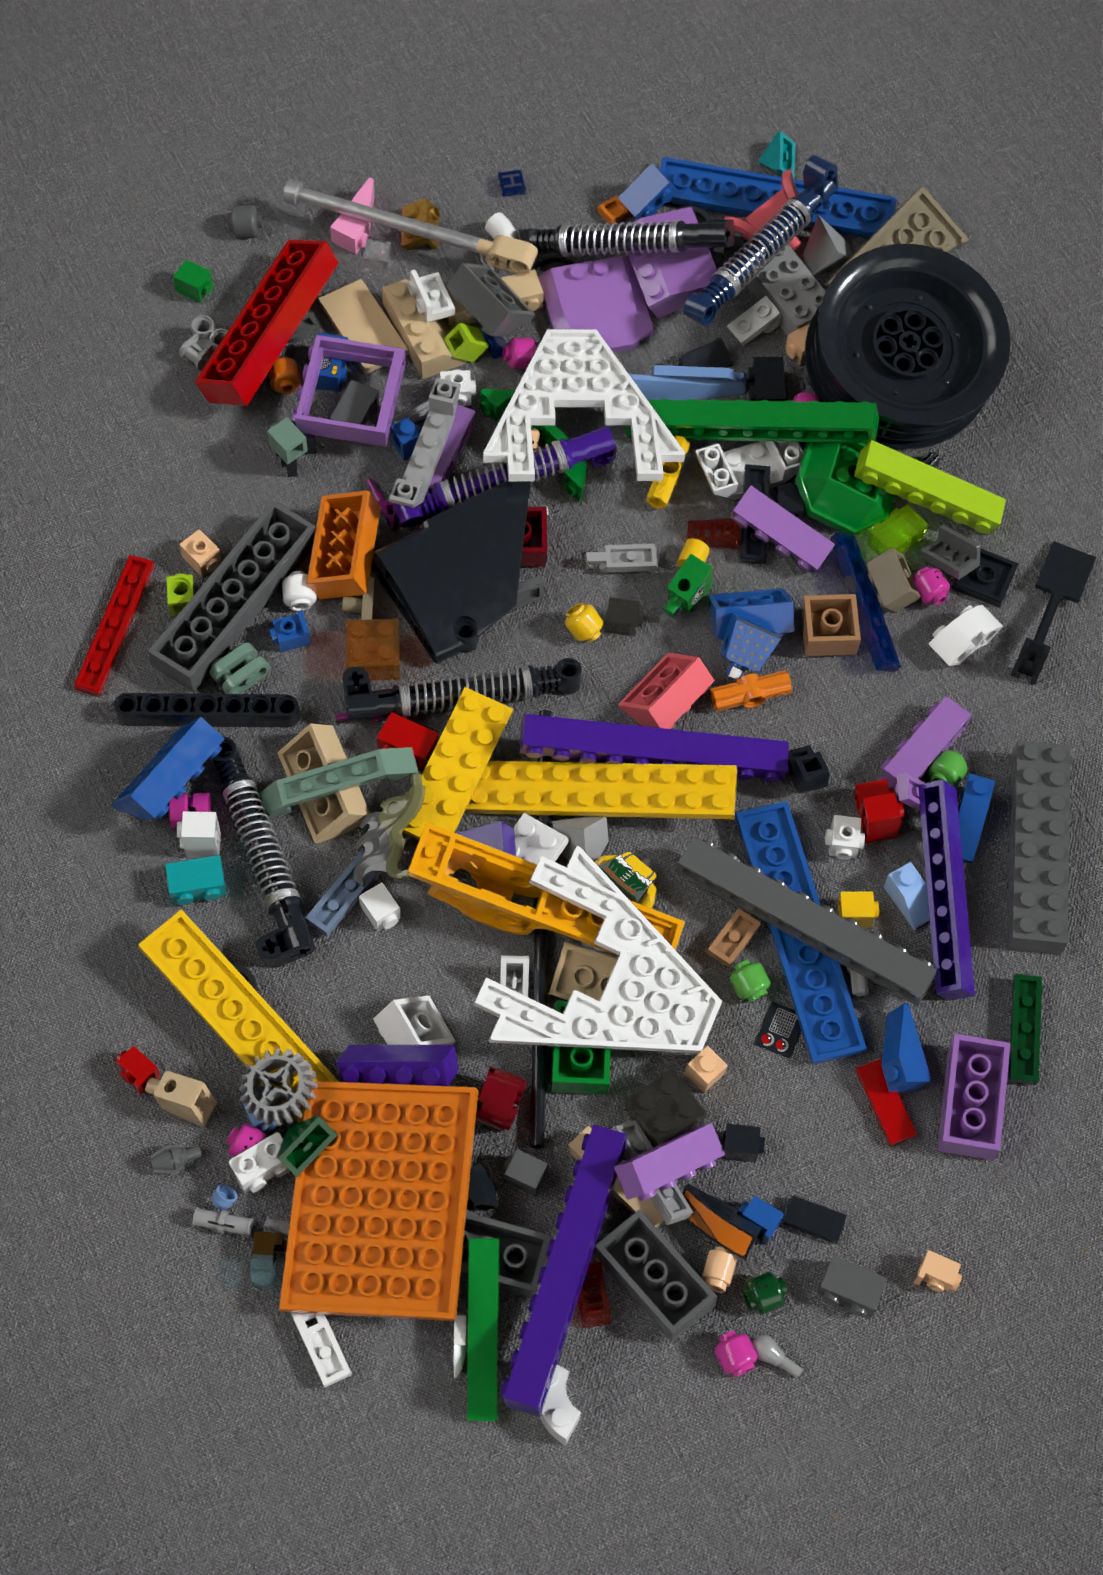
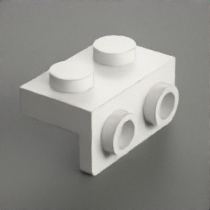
M416 270L410 271V281L407 282L411 296L415 295L417 310L419 314L423 313L427 322L455 315V307L439 273L419 277Z
M278 1132L229 1160V1165L237 1176L238 1183L244 1194L249 1191L252 1193L257 1192L267 1184V1180L274 1176L277 1178L282 1177L290 1172L276 1157L283 1141Z

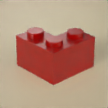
M887 779L855 785L854 799L859 818H861V827L863 833H865L866 844L897 838L899 828L902 827L901 817H904L902 802L897 801L893 787L889 788Z

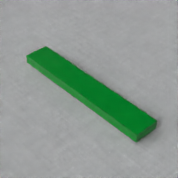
M469 1238L467 1421L498 1420L499 1238Z

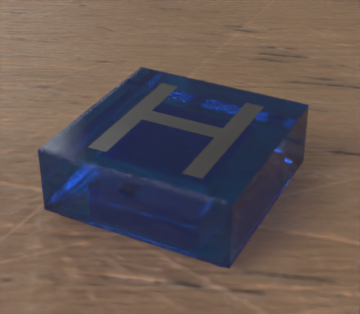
M522 170L498 173L502 197L526 194Z

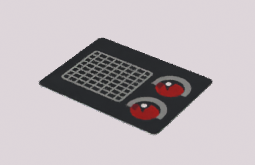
M772 1002L755 1045L790 1058L801 1032L795 1010Z

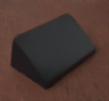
M721 338L680 356L678 366L728 368L733 365Z

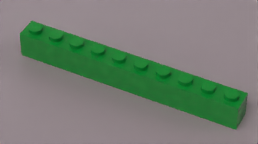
M717 399L648 400L673 436L685 437L686 440L869 443L871 440L876 442L879 422L876 403L865 401L847 403L842 401L794 402L791 400L784 402L767 400L720 401ZM623 425L627 438L632 439L631 425Z

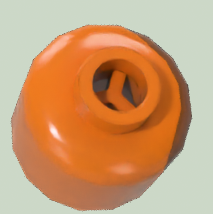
M278 357L268 372L270 386L279 394H290L296 391L302 383L299 365L291 358Z

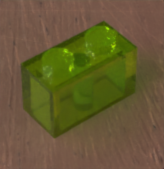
M907 504L900 510L898 508L893 510L884 522H877L871 527L867 545L878 556L891 548L903 554L925 537L928 523Z

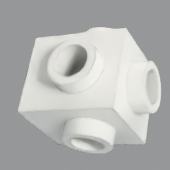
M470 370L440 371V379L461 384L457 404L460 406L471 405V395H476V382L470 379Z
M834 815L831 829H827L825 835V845H829V855L836 856V858L842 860L856 858L858 850L864 848L865 833H860L861 818Z

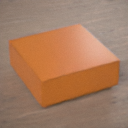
M617 195L597 207V212L610 225L613 223L618 224L631 216V212L618 199Z

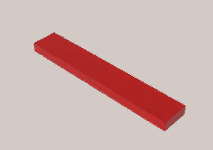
M129 554L73 685L75 690L100 697L154 569V561Z

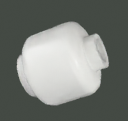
M294 571L282 581L283 602L293 611H306L316 602L317 595L307 585L308 575L303 571Z

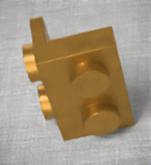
M427 198L402 207V216L439 226L440 211ZM402 231V247L406 251L424 244H428L433 250L439 249L438 241Z

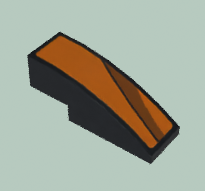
M687 1184L682 1194L693 1210V1214L686 1220L712 1241L746 1260L754 1247L762 1227L737 1215L738 1209Z

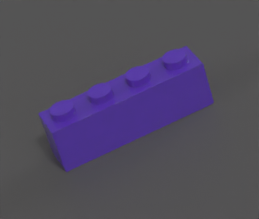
M349 1045L337 1060L341 1082L449 1086L459 1071L454 1045Z

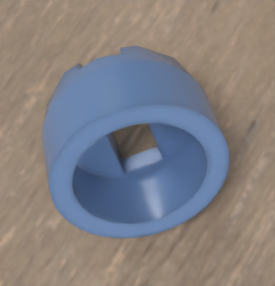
M226 1184L218 1185L212 1194V1203L219 1210L230 1208L237 1199L235 1190Z

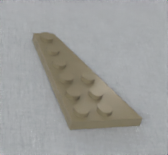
M922 186L865 242L824 286L828 288L836 274L851 260L878 247L893 244H918L946 252L969 241V239Z

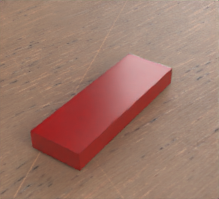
M882 1058L857 1067L855 1072L889 1146L916 1137L917 1133L898 1092H889L882 1070Z

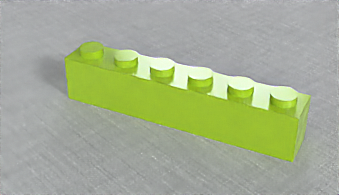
M873 440L860 451L854 477L863 480L865 483L873 484L890 494H896L907 499L910 503L928 508L933 513L944 515L953 519L956 523L967 525L979 533L989 535L1000 526L1006 499Z

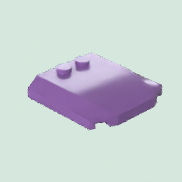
M617 256L549 269L539 276L538 279L544 293L543 300L551 329L597 330L613 353L632 350L645 337L653 335L654 329L630 258Z

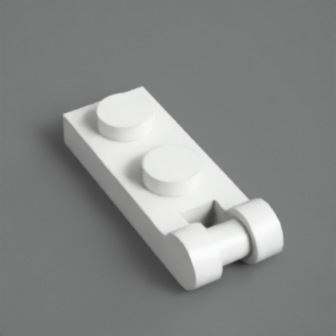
M291 1312L324 1388L351 1376V1371L325 1314ZM316 1318L318 1324L308 1328L305 1322Z

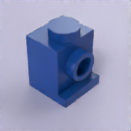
M407 417L390 426L391 443L403 460L412 456L421 433L420 428L416 424L414 425Z
M303 610L297 611L298 614L272 620L273 628L269 629L272 643H278L280 652L311 645Z
M754 1195L750 1203L744 1201L737 1215L762 1227L760 1235L763 1236L762 1243L767 1245L781 1223L784 1213Z

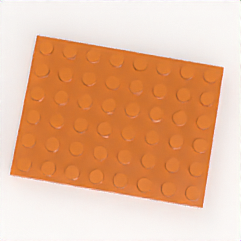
M315 1081L317 1089L312 1090V1092L316 1095V1099L307 1100L311 1107L310 1110L304 1109L303 1121L318 1115L337 1136L296 1177L279 1310L294 1313L456 1321L478 1089L476 1087Z

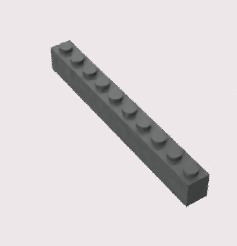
M694 837L678 862V874L919 1006L935 978L937 970L927 960L922 958L916 959L909 955L905 948L899 945L893 946L885 942L884 938L878 933L865 931L854 920L844 919L836 915L832 908L814 903L808 895L803 892H794L787 888V885L779 879L774 878L772 880L763 875L759 868L753 865L747 866L740 862L732 853H723L716 849L715 845L708 840H700Z

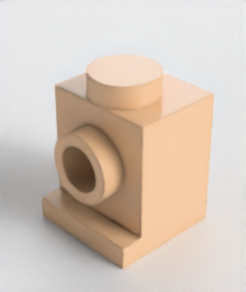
M928 1250L922 1260L914 1283L919 1285L921 1281H924L934 1291L943 1292L944 1290L948 1292L951 1289L956 1292L962 1279V1275L958 1274L961 1264Z

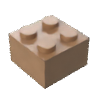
M856 594L804 595L800 612L805 656L857 655L861 637Z

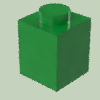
M187 259L173 276L175 291L199 303L202 302L205 296L211 294L214 287L211 271Z

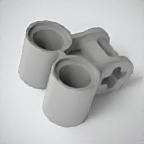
M205 315L194 318L191 324L193 336L183 343L179 351V355L183 359L187 358L192 361L198 370H203L228 332L226 329L215 330L213 320Z

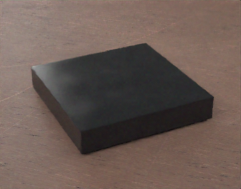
M980 548V566L961 579L956 578L952 589L1000 608L1019 563Z

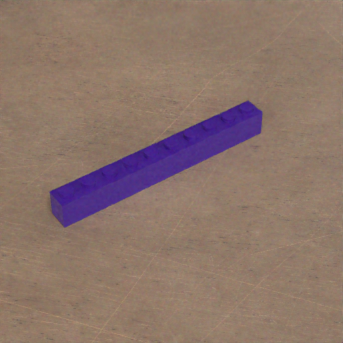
M525 714L521 722L519 753L526 754V756L531 758L551 756L559 761H566L569 758L580 759L582 763L600 761L606 762V764L737 765V777L739 779L748 780L756 777L763 778L766 782H777L782 780L788 772L789 741Z
M593 1125L590 1134L586 1133L581 1148L584 1150L582 1160L577 1159L573 1176L576 1178L573 1186H568L564 1198L567 1206L565 1212H560L555 1226V1229L558 1230L556 1239H551L548 1245L547 1267L542 1266L540 1269L538 1283L541 1285L538 1294L533 1293L529 1303V1311H531L529 1322L524 1321L522 1324L519 1338L523 1340L520 1349H515L512 1354L510 1367H513L511 1376L510 1378L506 1377L502 1385L501 1395L504 1396V1402L508 1408L541 1417L617 1179L614 1167L622 1163L627 1147L626 1133Z

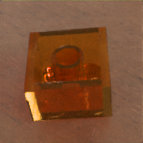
M398 619L346 620L347 669L352 667L363 668L367 671L370 681L400 680Z

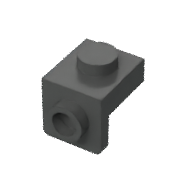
M734 231L735 245L709 249L716 267L722 266L726 249L738 251L741 248L742 233Z

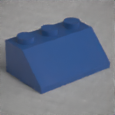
M784 588L708 595L712 629L717 639L724 641L732 613L776 631L780 636H785L788 632H794L793 601Z

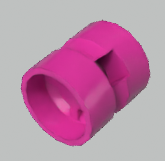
M183 793L178 799L173 797L170 800L169 806L171 828H177V822L182 821L183 811L190 812V807H196V812H211L210 793H194L192 797Z

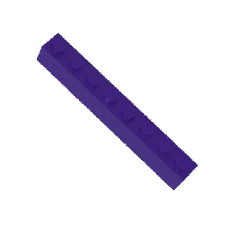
M942 779L920 784L918 788L934 968L937 970L935 975L936 994L950 1001L975 996L957 792L955 787Z

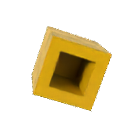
M840 892L837 901L838 916L844 919H852L860 927H871L874 919L879 916V903L874 901L873 892Z

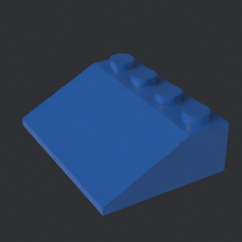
M202 717L180 727L111 806L116 810L146 821L152 820L155 817L159 820L169 810L170 807L167 805L173 797L178 799L186 791L185 783L190 778L196 779L205 769L202 764L208 758L212 760L222 750L219 745L225 738Z

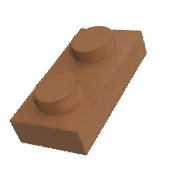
M738 908L710 945L707 954L730 968L760 928L761 923Z

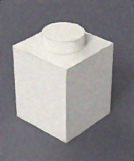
M383 882L359 896L360 907L377 932L383 928L389 929L393 927L401 918L400 907Z

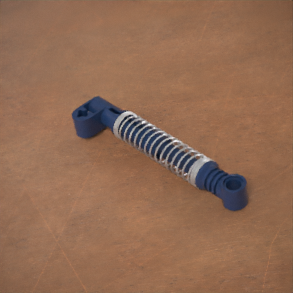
M816 155L811 156L803 169L804 190L797 197L789 199L782 206V209H779L777 214H774L772 219H769L763 225V228H760L758 233L753 235V238H749L748 243H744L743 247L739 248L738 252H735L733 257H730L728 262H725L724 266L720 267L712 275L710 283L699 294L693 293L687 298L683 307V314L704 326L711 324L716 317L718 309L726 301L735 298L755 278V275H758L760 270H763L813 219V214L838 190L837 166Z

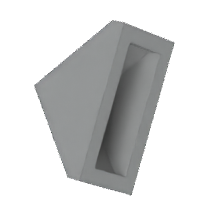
M819 215L803 254V259L813 276L842 267L854 255L848 242Z
M589 816L552 821L553 829L569 839L568 844L561 853L568 861L576 846L581 847L594 862L601 856L608 843L606 817Z

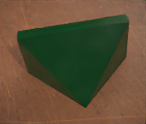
M315 1115L287 1129L276 1157L298 1177L337 1134L318 1115Z

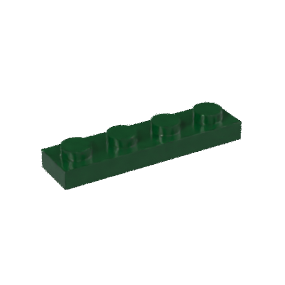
M1014 974L1008 1082L1037 1085L1039 1082L1042 977L1023 974Z

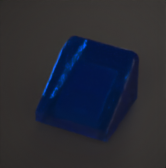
M483 331V337L489 346L487 349L492 358L502 357L503 348L506 346L502 337H492Z

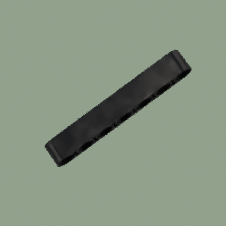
M123 693L117 696L114 701L117 718L125 726L182 727L202 717L212 727L288 728L296 725L300 719L298 701L294 696L288 694ZM128 707L133 708L132 710H130V711H128V712H123V709H125V708H128ZM152 708H160L156 712H149ZM179 708H186L183 712H176ZM206 708L213 709L212 711L207 713L202 712ZM233 708L240 709L235 713L229 712ZM261 708L266 709V711L263 713L255 712L256 710ZM285 709H292V710H293V711L290 712V713H283V712H282V711L285 710Z

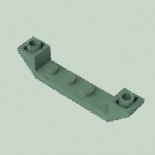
M412 747L378 749L276 780L259 794L260 800L263 801V807L266 809V814L271 819L291 813L290 807L386 777L396 781L419 772Z

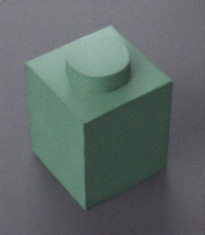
M288 417L281 422L274 423L267 430L270 447L287 465L308 451L306 436Z

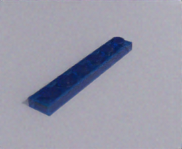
M836 532L830 539L835 544L833 547L834 553L838 559L849 594H856L858 619L872 656L873 664L876 670L896 672L901 668V664L873 585L868 577V571L855 535Z

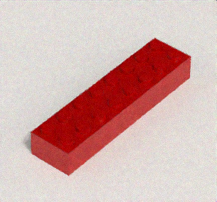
M287 240L195 380V384L208 403L247 406L339 263L326 241Z

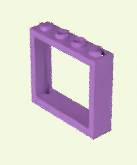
M316 335L314 346L311 345L308 350L310 362L303 369V380L305 381L304 385H300L298 389L297 400L299 405L293 409L292 421L296 422V427L304 434L386 447L406 365L405 349ZM323 357L390 367L376 427L309 416Z

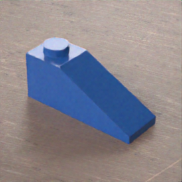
M970 773L963 787L958 814L963 862L972 864L989 808L995 780Z
M904 1003L887 1014L882 1070L889 1092H915L932 1082L909 1003Z

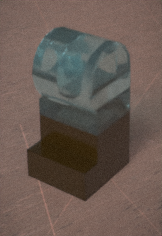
M254 1231L250 1277L254 1287L260 1291H269L277 1283V1273L274 1267L276 1251H284L285 1237L283 1233Z

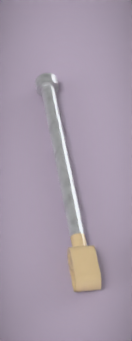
M289 179L284 188V203L297 206L299 202L487 255L486 260L491 266L516 274H529L538 254L537 248L529 242L504 235L495 236L493 242L303 188V182Z

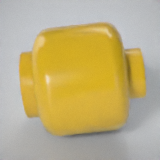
M578 603L567 611L565 626L575 640L592 642L601 635L600 630L603 626V619L592 605Z

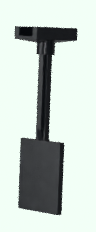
M1053 541L1035 585V588L1050 593L1051 597L1034 640L1026 637L1010 676L1016 677L1017 672L1032 677L1030 683L1036 684L1051 649L1050 646L1043 643L1061 598L1079 604L1096 560L1095 556Z

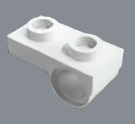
M765 296L727 325V327L739 343L745 346L761 332L769 333L775 330L781 323L782 315L769 298Z

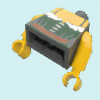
M626 852L620 856H601L595 861L596 865L629 900L649 908L653 907L656 896V887L653 883L657 876L653 872L655 863L650 857L646 856L639 860L632 853Z

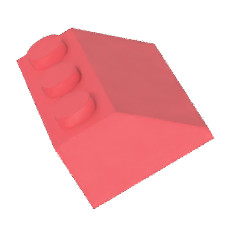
M667 653L627 694L618 706L642 726L672 729L674 723L682 714L688 712L691 705L707 692L714 679L699 657Z

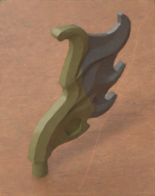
M420 773L411 775L412 787L409 788L407 793L387 799L380 804V807L383 809L382 812L370 813L362 820L360 827L365 829L370 825V828L361 836L355 847L357 851L365 847V853L354 869V878L361 886H365L364 878L373 872L388 873L396 880L411 878L407 875L408 870H400L399 862L405 844V839L402 837L403 829L417 816L424 801L425 786L422 785V775Z

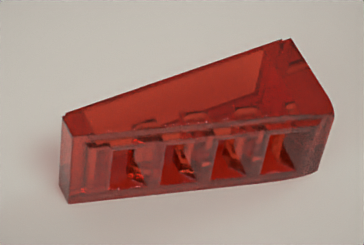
M734 518L690 520L687 526V539H698L707 544L708 547L737 549L740 525L733 520ZM695 529H700V537H695ZM705 530H710V536L705 537ZM716 531H721L720 536H715Z
M601 1262L589 1264L586 1276L597 1275L598 1278L584 1280L579 1294L578 1305L582 1328L609 1325L611 1323ZM599 1287L598 1290H591L583 1292L582 1290L586 1288ZM601 1299V1301L587 1304H585L584 1302L587 1300Z

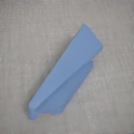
M654 365L651 375L629 374L647 400H696L744 394L746 391V373H736L734 369Z

